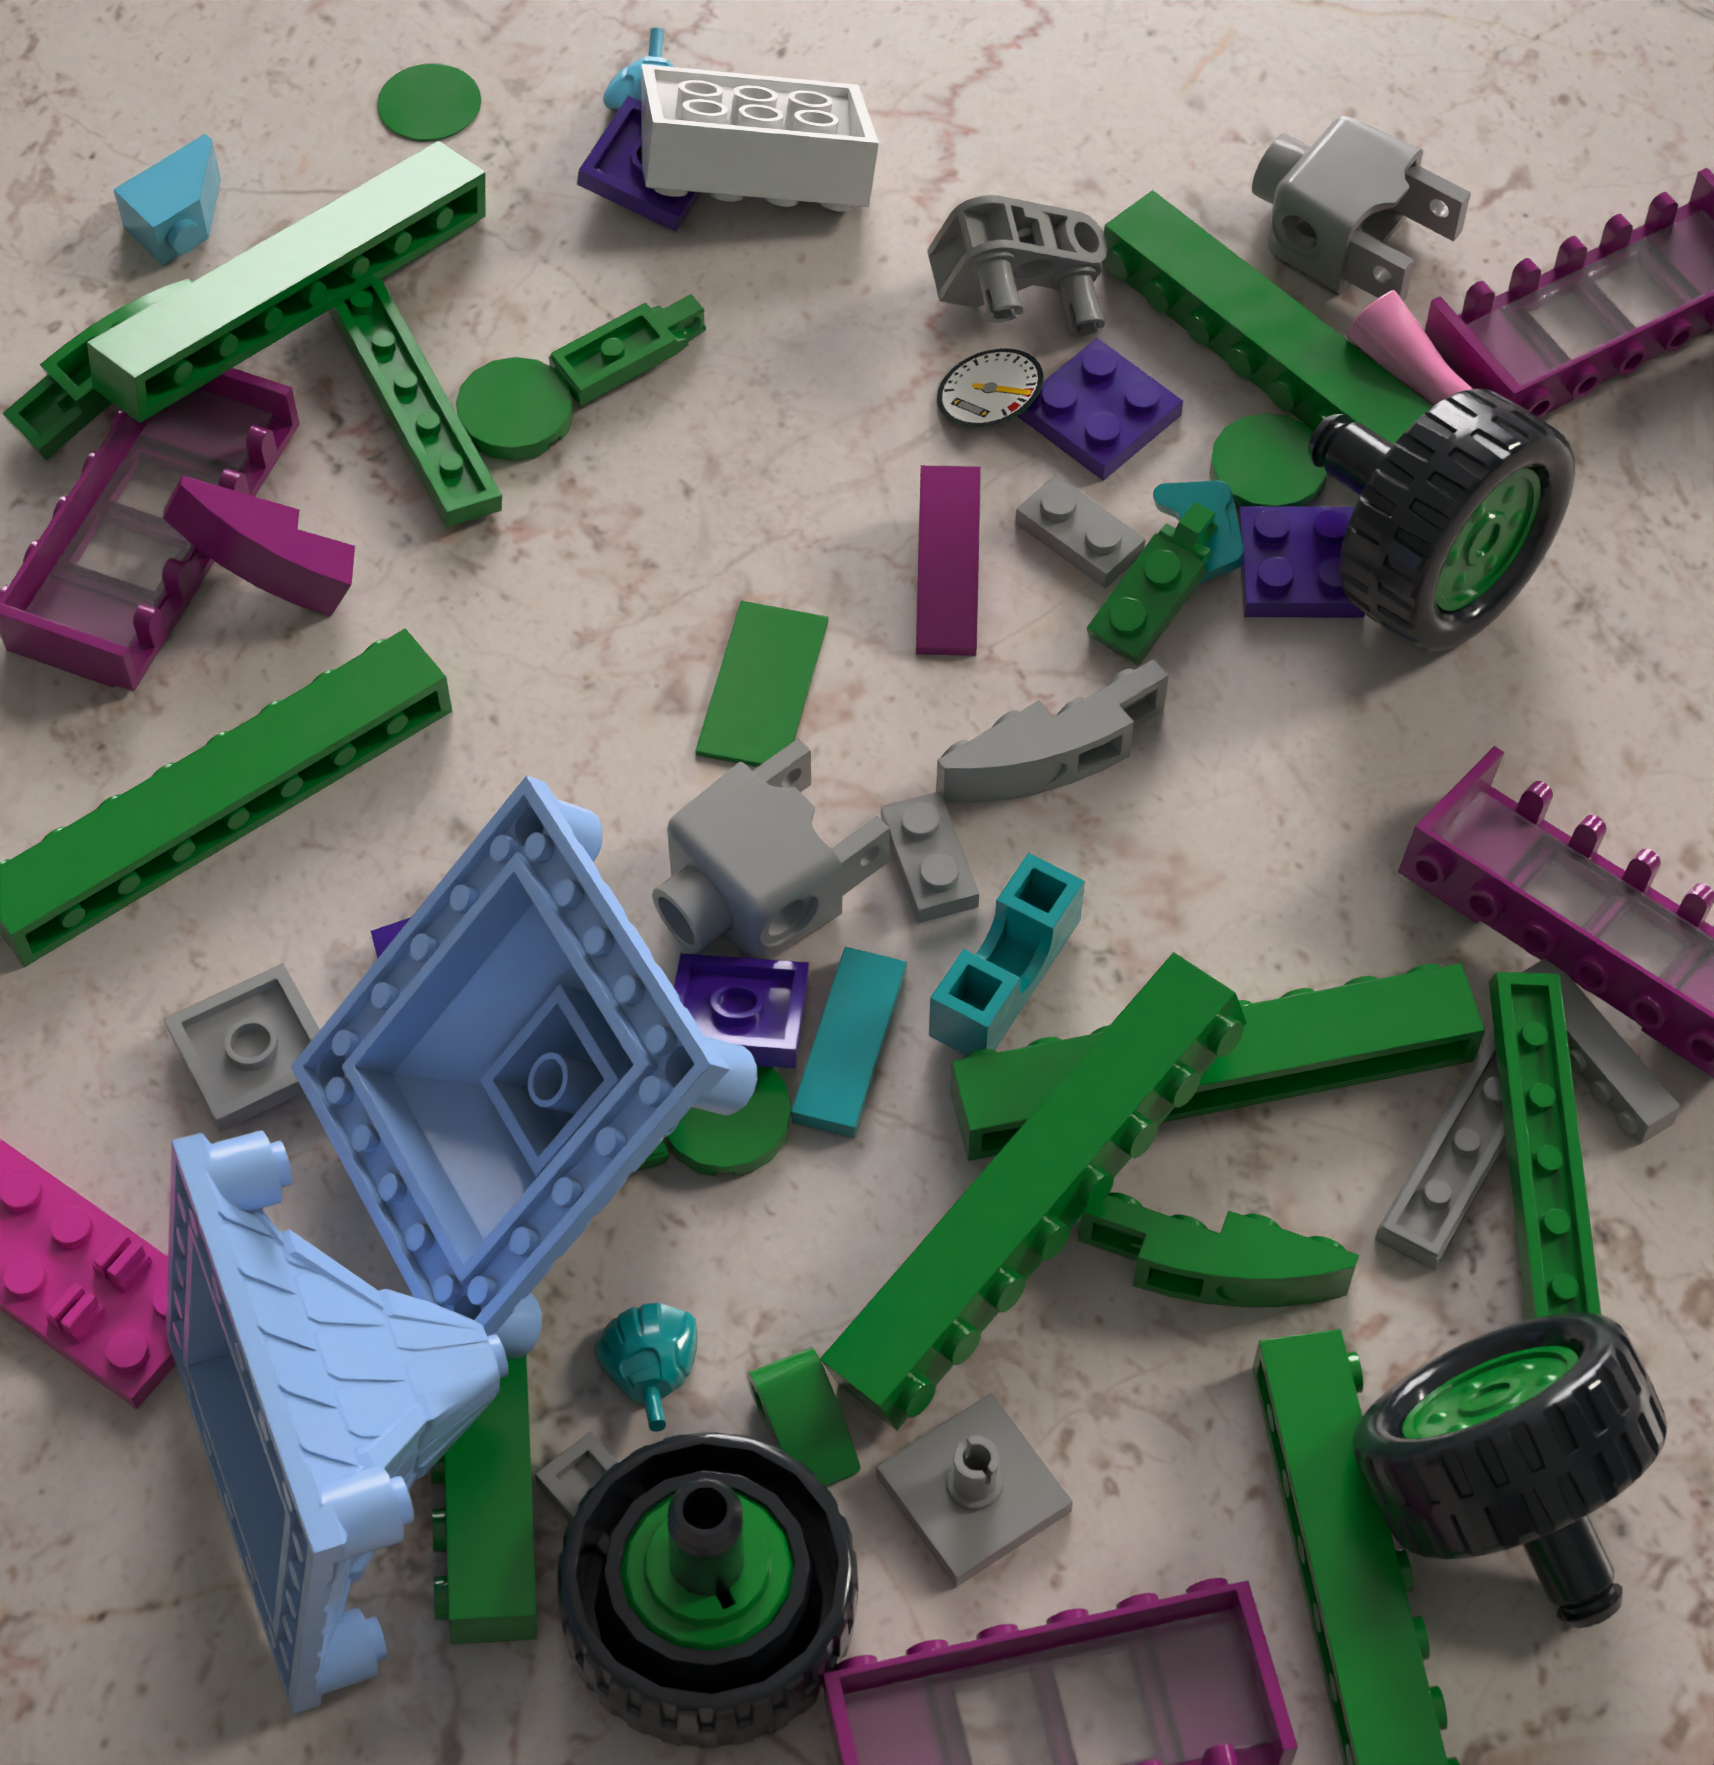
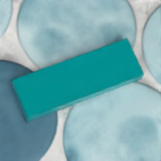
M844 947L791 1110V1123L855 1138L907 973V961Z

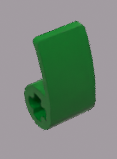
M813 1347L747 1372L748 1384L758 1412L767 1429H773L780 1449L786 1451L787 1455L796 1461L805 1464L815 1473L818 1481L825 1487L859 1473L861 1466L847 1425L824 1366Z

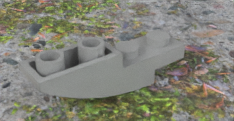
M1152 659L1135 670L1125 669L1119 672L1109 681L1106 687L1086 699L1076 698L1070 701L1055 717L1039 700L1020 712L1013 710L1004 714L994 723L991 729L970 741L961 740L956 742L937 760L936 792L941 791L944 802L951 803L1008 800L1069 785L1109 768L1130 756L1133 728L1164 710L1169 675Z

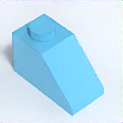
M206 134L200 136L113 189L123 228L162 266L180 255L190 252L198 244L209 238L221 180L213 142Z

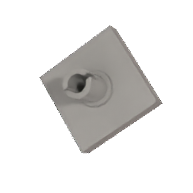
M992 1393L877 1465L876 1477L956 1587L1072 1511L1073 1501Z

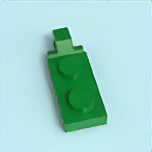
M692 294L664 309L661 306L650 308L645 302L550 353L551 355L548 356L549 364L556 369L568 384L570 393L576 402L583 406L685 349L689 345V341L706 331L704 308Z
M1194 502L1178 522L1176 528L1166 523L1159 530L1158 534L1155 533L1086 627L1088 636L1134 664H1141L1207 573L1206 563L1212 555V550L1205 545L1218 528V525L1215 524L1216 514L1201 504Z

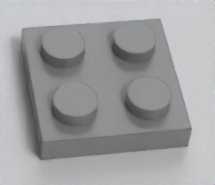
M284 963L163 1018L167 1030L220 1132L304 1093L291 1069V1065L320 1029Z

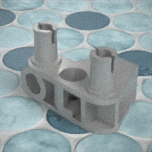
M999 195L978 196L962 202L952 210L927 249L940 302L976 308L985 304V314L988 321L992 323L1006 322L1015 319L1016 314L1021 315L1024 309L1020 302L1018 291L1035 285L1052 288L1061 292L1069 324L1068 330L1071 335L1085 336L1098 331L1097 328L1102 329L1105 326V320L1101 314L1093 282L1096 281L1102 271L1100 263L1106 258L1108 252L1107 240L1097 222L1085 213Z

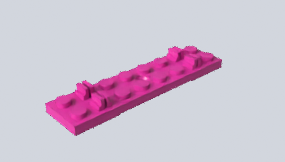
M0 1139V1310L137 1410L176 1365L166 1337L168 1256Z

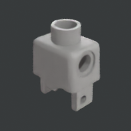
M1345 116L1336 119L1312 146L1286 133L1279 135L1264 153L1252 182V193L1273 205L1268 247L1275 256L1339 295L1350 284H1353L1377 298L1391 290H1395L1402 301L1407 297L1414 259L1385 243L1406 218L1454 242L1463 231L1471 192L1421 167L1423 155L1421 148L1356 119Z
M799 738L753 771L745 763L739 762L669 820L667 835L671 877L653 890L652 898L661 919L670 932L681 944L694 953L702 951L725 934L747 958L772 959L842 914V896L889 862L890 828L878 816L832 849L817 835L812 826L815 806L801 793L811 785V750Z

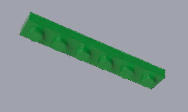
M379 278L369 287L328 310L446 527L502 511L501 492L382 279Z
M1496 972L1488 984L1526 1320L1562 1313L1588 1312L1601 1314L1560 974Z

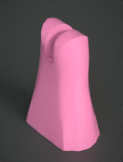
M1391 290L1367 306L1355 318L1345 333L1350 343L1432 406L1455 393L1472 389L1443 360L1419 322L1395 290Z

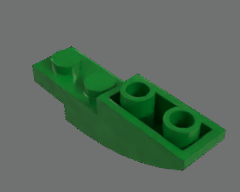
M185 279L141 296L113 311L64 344L39 364L46 373V376L2 413L9 424L45 460L51 457L112 404L111 401L92 388L87 342L190 284L191 281Z
M1118 1192L1109 1193L1099 1206L1086 1210L1081 1216L1078 1234L1079 1242L1137 1261L1133 1281L1134 1287L1172 1298L1233 1307H1284L1316 1303L1346 1296L1359 1258L1358 1254L1346 1251L1340 1243L1323 1236H1311L1309 1238L1280 1228L1275 1221L1263 1215L1252 1213L1241 1215L1228 1210L1221 1232L1218 1233L1207 1229L1201 1221L1182 1214L1168 1216L1145 1208L1135 1198Z

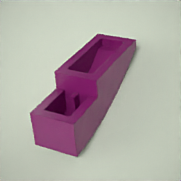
M921 465L916 654L976 656L980 466Z
M183 475L163 509L162 519L190 544L228 571L257 588L292 604L331 617L352 585L355 546L299 530V509Z

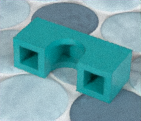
M1028 852L996 899V910L992 925L977 953L973 954L963 948L930 997L929 1036L964 1055L982 1049L996 1050L1081 921L1085 881Z

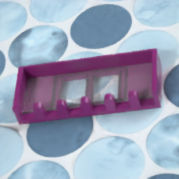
M1708 168L1698 171L1689 203L1679 208L1678 203L1667 192L1658 194L1650 203L1644 225L1633 229V225L1622 214L1614 215L1605 224L1600 245L1588 251L1587 247L1577 236L1567 238L1559 247L1554 268L1541 274L1542 271L1530 258L1521 260L1513 269L1508 291L1495 296L1492 289L1482 280L1474 283L1468 289L1462 313L1458 315L1441 296L1431 300L1424 332L1447 365L1472 389H1487L1496 392L1539 418L1573 401L1574 398L1579 399L1588 395L1597 385L1619 374L1628 375L1634 372L1645 361L1665 351H1677L1691 338L1707 330H1714V174Z
M231 368L141 423L119 409L112 420L110 432L99 449L91 452L86 458L80 478L70 493L61 497L57 502L53 518L39 540H34L27 548L23 565L11 583L0 589V635L5 649L112 688L118 686L134 692L215 562L190 544L162 519L166 503L182 475L256 496L300 425L292 387Z
M1493 746L1415 826L1398 873L1476 924L1479 921L1483 922L1532 956L1540 960L1546 959L1563 970L1584 990L1597 996L1642 1027V1032L1714 1078V927L1705 922L1714 904V891L1706 884L1697 883L1684 896L1681 904L1678 905L1651 888V884L1661 865L1660 858L1654 851L1641 849L1629 862L1625 871L1597 853L1607 830L1606 824L1600 817L1587 815L1575 828L1571 837L1544 820L1553 798V792L1546 783L1542 781L1533 782L1523 792L1519 803L1498 791L1491 785L1505 752Z
M1225 1578L1206 1579L1188 1587L1186 1594L1159 1599L1158 1595L1154 1593L1138 1594L1120 1601L1114 1610L1089 1615L1086 1609H1069L1052 1615L1047 1619L1045 1625L1019 1630L1015 1624L996 1625L978 1633L976 1640L948 1646L946 1640H928L911 1646L906 1650V1655L882 1661H878L877 1657L873 1655L855 1656L839 1662L835 1671L823 1674L824 1702L839 1765H1292L1298 1749L1249 1580L1228 1584Z

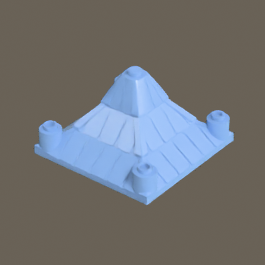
M525 776L291 1065V1069L413 1297L431 1302L478 1321L483 1326L487 1336L496 1334L500 1338L506 1358L512 1360L523 1358L535 1346L541 1333L542 1312L538 1300L531 1294V1291L550 1271L554 1261L558 1257H562L588 1227L594 1215H598L622 1188L628 1176L635 1172L662 1140L676 1129L681 1118L691 1107L722 1115L737 1113L750 1100L757 1082V1065L753 1055L744 1046L704 1036L688 1009L684 1008L680 1002L679 995L661 967L655 963L652 953L634 925L630 924L625 911L613 892L602 880L600 872L593 863L602 845V826L599 818L591 810L556 799L546 782L529 776Z
M260 1130L211 1144L202 1133L172 1140L166 1337L293 1715L320 1706L324 1694L378 1676L377 1661L387 1658L385 1638L375 1616L365 1619L358 1607L344 1611L351 1583L360 1581L376 1550L401 1543L404 1540L403 1525L414 1521L413 1506L409 1495V1490L414 1481L422 1478L494 1400L500 1390V1378L508 1375V1362L500 1338L496 1334L487 1336L483 1326L478 1321L425 1300L388 1289L378 1291L288 1229L280 1232L262 1208L281 1203V1187L292 1184L290 1163L281 1141L269 1143L265 1133Z

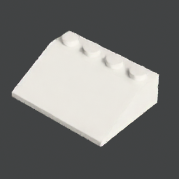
M642 64V169L646 187L654 188L656 192L666 196H684L688 191L710 193L712 197L722 201H739L743 199V196L765 198L769 203L778 206H795L799 201L820 203L823 207L834 211H850L854 206L869 207L879 142L859 85Z

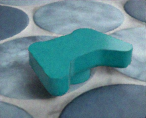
M1220 480L1162 483L1154 489L1153 499L1156 508L1160 512L1175 517L1179 521L1194 502L1201 504L1216 514L1215 524L1218 525V528L1205 545L1212 550V555L1206 563L1207 573L1199 584L1236 570L1243 564L1245 550L1233 494L1228 484Z

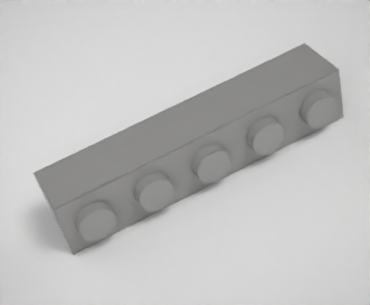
M1546 959L1521 972L1560 974L1571 1069L1577 1074L1581 1073L1591 1084V1091L1594 1097L1600 1103L1608 1104L1617 1115V1121L1621 1129L1628 1135L1633 1134L1642 1144L1673 1125L1681 1106L1570 976Z

